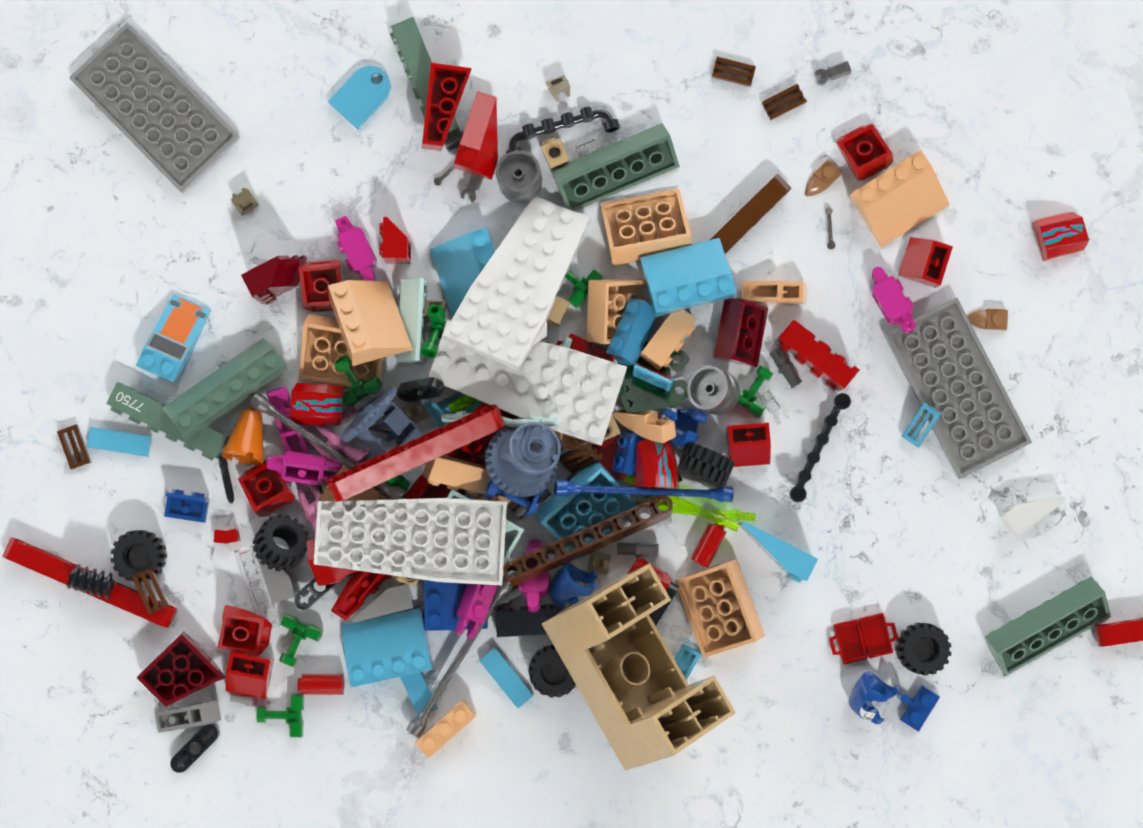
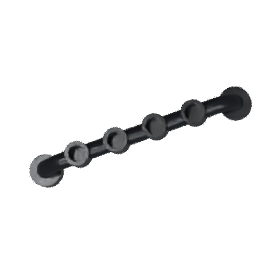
M584 107L580 110V115L577 116L567 112L560 116V121L553 122V118H546L541 121L542 126L534 128L532 123L522 126V132L513 135L510 139L509 150L506 151V154L515 150L522 151L521 147H517V143L520 140L533 139L537 135L550 134L558 129L571 128L575 124L588 123L600 117L606 120L603 123L606 133L617 131L621 127L619 120L614 119L608 111L602 109L592 111L591 107Z
M845 393L835 396L833 401L834 407L830 415L824 419L825 425L821 433L815 438L816 444L812 452L807 454V463L804 469L798 473L799 480L796 486L791 488L789 492L790 499L794 502L805 500L807 492L804 486L811 479V471L815 463H818L820 460L823 446L829 442L828 436L832 427L837 425V417L840 411L847 409L851 404V398Z

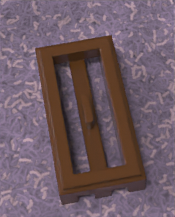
M717 56L712 77L751 87L756 66ZM719 63L750 71V73L719 65ZM717 70L748 77L749 79L744 80L717 73Z
M796 84L762 101L761 104L771 121L805 104L807 100L804 98L802 91H800L799 85ZM794 91L796 92V94L768 107V104ZM799 97L800 101L774 114L771 113L772 110Z
M77 424L57 431L70 470L92 463ZM72 430H74V433H75V436H76V438H77L79 447H80V449H81V452H82V455H83V458H84L83 461H82V459H81L79 450H78V448H77L75 439H74V437H73ZM64 433L68 435L77 463L73 461Z
M589 442L561 454L559 462L572 473L601 461L603 455L601 453L597 454V449H592V444Z
M153 568L132 576L148 614L155 610L158 611L163 607H168V601ZM147 574L150 575L162 603H158L146 577ZM140 577L142 578V580H143V582H144V585H145V587H146V589H147V591H148V594H149V596H150V598H151V600H152L154 606H151V604H150V601H149V599H148V597H147V595H146V592H145V590H144V588H143V586H142V584H141V581H140V579H139Z

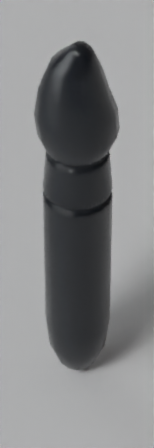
M221 454L219 457V467L221 469L226 498L232 504L234 502V492L227 468L228 462Z

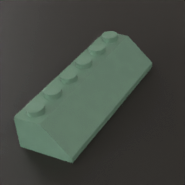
M660 123L551 170V173L565 207L576 211L680 166L671 136L664 124Z
M262 338L163 406L162 410L184 440L187 441L286 372V364L275 349Z
M1091 576L984 636L988 649L1003 675H1009L1110 618L1111 613L1105 591Z

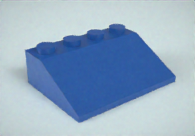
M424 580L425 631L456 630L460 618L457 617V610L467 583ZM486 620L487 622L482 627L483 629H488V620ZM468 621V624H467L465 630H468V628H469V625H470V622H469V621Z

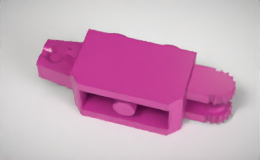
M347 216L337 219L335 222L339 232L337 236L340 241L336 243L341 253L345 252L348 257L345 262L349 270H354L356 274L360 273L364 281H376L372 267L376 265L377 259L361 228L354 227Z
M881 267L873 268L872 280H874L875 285L872 297L888 324H897L905 334L915 330L916 324L912 317V308L914 306L911 299L904 296L901 282L899 280L895 281L893 275L888 277Z
M286 451L285 455L269 456L267 461V469L278 471L277 473L281 474V478L284 481L311 485H321L323 481H327L337 474L325 470L339 471L342 467L341 463L327 460L325 456Z
M530 539L527 552H524V555L542 548V541ZM534 562L527 564V567L530 569L537 566ZM549 571L519 584V591H523L524 598H527L528 610L533 613L538 612L540 608V598H545L549 594Z
M467 584L457 610V617L460 618L456 627V633L462 634L469 621L470 625L466 636L470 639L475 637L479 625L484 624L497 585Z

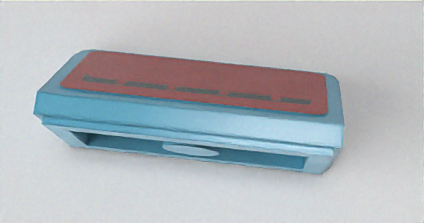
M637 363L634 366L633 376L666 391L671 390L675 378L642 363Z

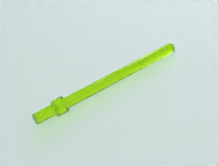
M626 475L624 481L635 486V477ZM668 496L674 504L714 521L713 524L720 527L723 525L737 532L740 524L725 518V515L719 512L716 514L680 497Z
M660 505L658 508L664 511L668 509V506ZM673 505L672 511L673 514L726 518L735 522L739 520L755 521L756 513L739 512V509L728 511Z

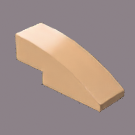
M742 281L741 299L754 303L806 304L807 284L805 282Z
M622 408L613 413V417L626 428L651 441L665 443L676 437L674 421L658 419L657 411L628 413L625 408Z

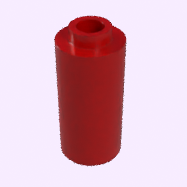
M715 521L713 524L708 523L690 560L708 569L727 533L724 531L725 526Z
M302 674L301 678L297 680V690L301 691L302 695H344V674Z

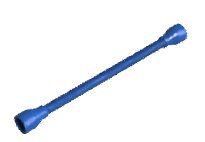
M555 480L554 482L555 496H569L583 492L707 497L708 499L729 503L733 501L734 497L732 486L708 490L601 485L586 486L567 480Z

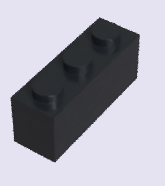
M553 604L541 605V609L538 612L533 613L528 610L527 606H520V610L513 611L512 607H501L500 611L495 612L497 637L547 634L542 623L557 615V608H553Z

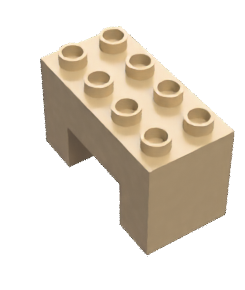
M650 563L601 587L542 623L543 628L625 771L676 755L736 713L715 675L689 685L649 616L650 613L671 601Z

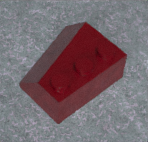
M289 255L276 256L241 274V277L251 296L261 304L269 305L277 300L276 297L299 285L298 267L301 263H305L307 258L305 255L300 257L294 255L291 258Z
M183 631L136 678L167 707L226 677L215 661Z

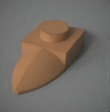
M828 159L809 179L805 195L813 196L823 192L842 175V172Z
M1006 309L978 310L967 316L970 323L977 328L1007 330L1008 310Z

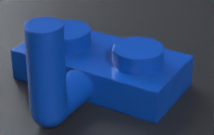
M922 685L913 699L907 694L899 692L897 699L908 705L900 720L919 732L940 696Z

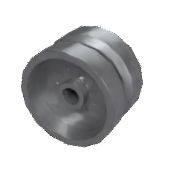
M515 150L507 153L499 160L496 166V177L500 191L506 199L516 203H524L532 200L539 194L543 179L538 160L532 154L526 151Z
M708 365L699 368L693 373L688 382L687 393L691 403L698 409L710 414L722 415L731 411L737 404L740 396V387L733 375L718 367Z

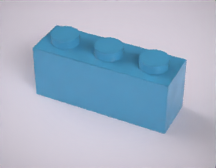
M631 298L627 303L606 352L620 364L635 366L656 319L653 307L645 300Z

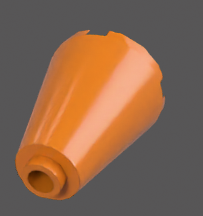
M252 407L242 410L223 450V458L230 461L235 458L239 460L238 463L247 465L263 464L262 413Z

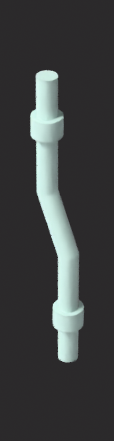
M457 411L456 414H442L441 418L443 422H454L471 413ZM535 416L533 419H510L503 417L504 426L516 428L529 422H538L546 426L559 425V418Z

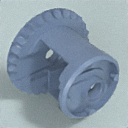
M391 386L371 401L350 422L339 438L343 442L356 438L374 457H377L388 451L380 443L382 438L379 436L375 438L367 429L383 413L385 415L373 428L376 431L385 428L392 430L385 438L386 442L391 441L403 432L404 434L396 441L397 445L395 448L421 437L422 431L392 402L397 392Z
M529 422L516 428L506 426L491 438L485 453L487 472L495 485L510 495L529 497L539 494L552 483L556 476L561 453L560 442L555 432L542 423Z

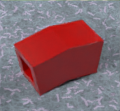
M238 528L215 530L213 542L229 544L241 541Z

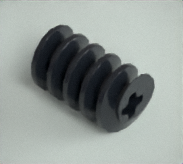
M78 564L69 576L67 588L71 589L73 587L75 591L81 589L82 593L89 591L90 595L97 593L98 597L105 595L106 599H110L114 591L115 580L113 579V573H109L106 578L105 571L102 570L97 575V569L94 568L89 573L88 566L81 571V565Z

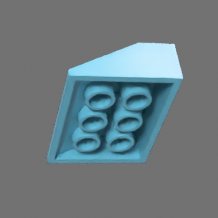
M487 227L467 233L430 249L452 318L471 285L495 253Z
M720 238L640 257L655 317L733 298L737 293Z
M600 462L585 467L570 480L572 483L586 486H621ZM583 492L569 496L554 495L535 514L540 523L557 540H561L634 508L639 504L628 494ZM606 529L602 533L609 535L612 531ZM588 537L585 538L583 541L589 544L592 543L594 540ZM573 546L566 547L570 552L575 549Z
M422 608L341 625L346 668L351 688L434 669Z

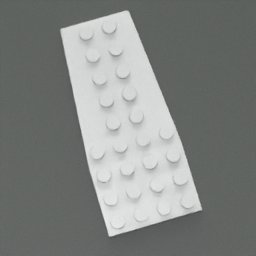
M537 196L533 198L471 285L445 330L443 339L519 371L550 314L556 300V295L563 284L564 276L570 268L571 260L575 256L578 244L584 236L586 226L589 224V217Z
M448 320L446 322L443 334L451 321ZM442 334L438 346L439 349L428 378H437L444 383L445 387L454 389L486 404H495L500 410L522 419H533L535 416L559 418L558 426L548 427L553 431L602 446L627 370L626 366L567 347L539 341L532 346L518 371L492 359H487V357L478 353L465 354L464 347L443 339Z
M452 498L319 501L317 506L314 564L436 582L502 585L507 502Z

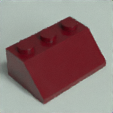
M725 299L713 358L758 367L768 307L745 299Z

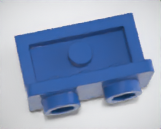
M621 432L612 471L635 477L636 445L646 438L635 433Z
M172 489L171 493H165L167 501L164 517L206 523L210 499L204 498L205 494L192 492V496L184 495V490Z

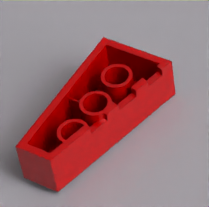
M431 63L421 149L442 151L472 68Z
M793 319L776 339L779 342L778 346L785 352L790 351L794 354L793 358L799 364H806L813 376L818 379L819 377L826 381L825 385L830 390H837L839 392L845 389L860 369L855 365L853 368L849 367L846 358L840 354H832V349L829 345L821 340L818 342L814 340L816 336Z

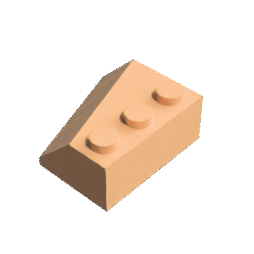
M646 279L589 280L587 342L611 343L629 299H644L641 295L643 288L647 287Z

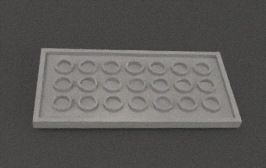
M128 22L69 77L182 194L240 139V136Z
M958 298L915 318L916 329L907 334L900 327L884 334L920 406L926 402L930 407L942 413L932 430L958 479L1033 443ZM931 414L928 419L929 424L935 415Z

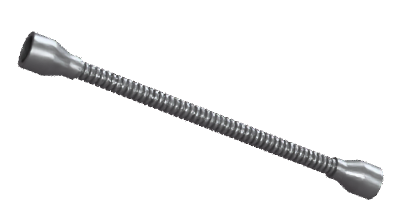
M259 392L250 400V407L258 412L275 417V419L299 433L303 438L312 442V444L314 443L324 452H327L331 457L340 461V463L342 462L346 467L352 468L358 465L349 458L347 459L345 455L330 447L326 442L321 439L319 440L317 436L302 428V426L289 419V417L287 418ZM386 482L376 485L388 500L403 499L406 495V492L398 486L390 485Z
M504 575L502 585H497L484 624L479 625L473 639L467 637L466 642L461 647L462 649H460L456 658H454L455 660L450 665L451 667L446 671L445 676H443L438 687L433 692L434 694L429 699L430 701L420 711L419 715L411 720L406 728L410 734L418 738L421 737L426 729L427 720L431 710H433L432 708H434L437 703L436 701H438L442 692H444L443 690L448 685L447 683H449L460 663H462L465 658L464 656L470 650L471 645L476 640L475 638L480 634L481 629H483L482 627L487 622L486 620H488L492 611H494L493 609L497 606V602L501 601L512 590L513 586L505 582Z

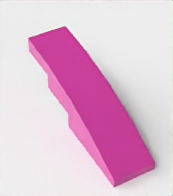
M283 386L268 391L266 394L271 405L276 407L287 418L289 417V419L293 420L290 416L291 397L287 387ZM275 419L285 450L310 454L305 438Z

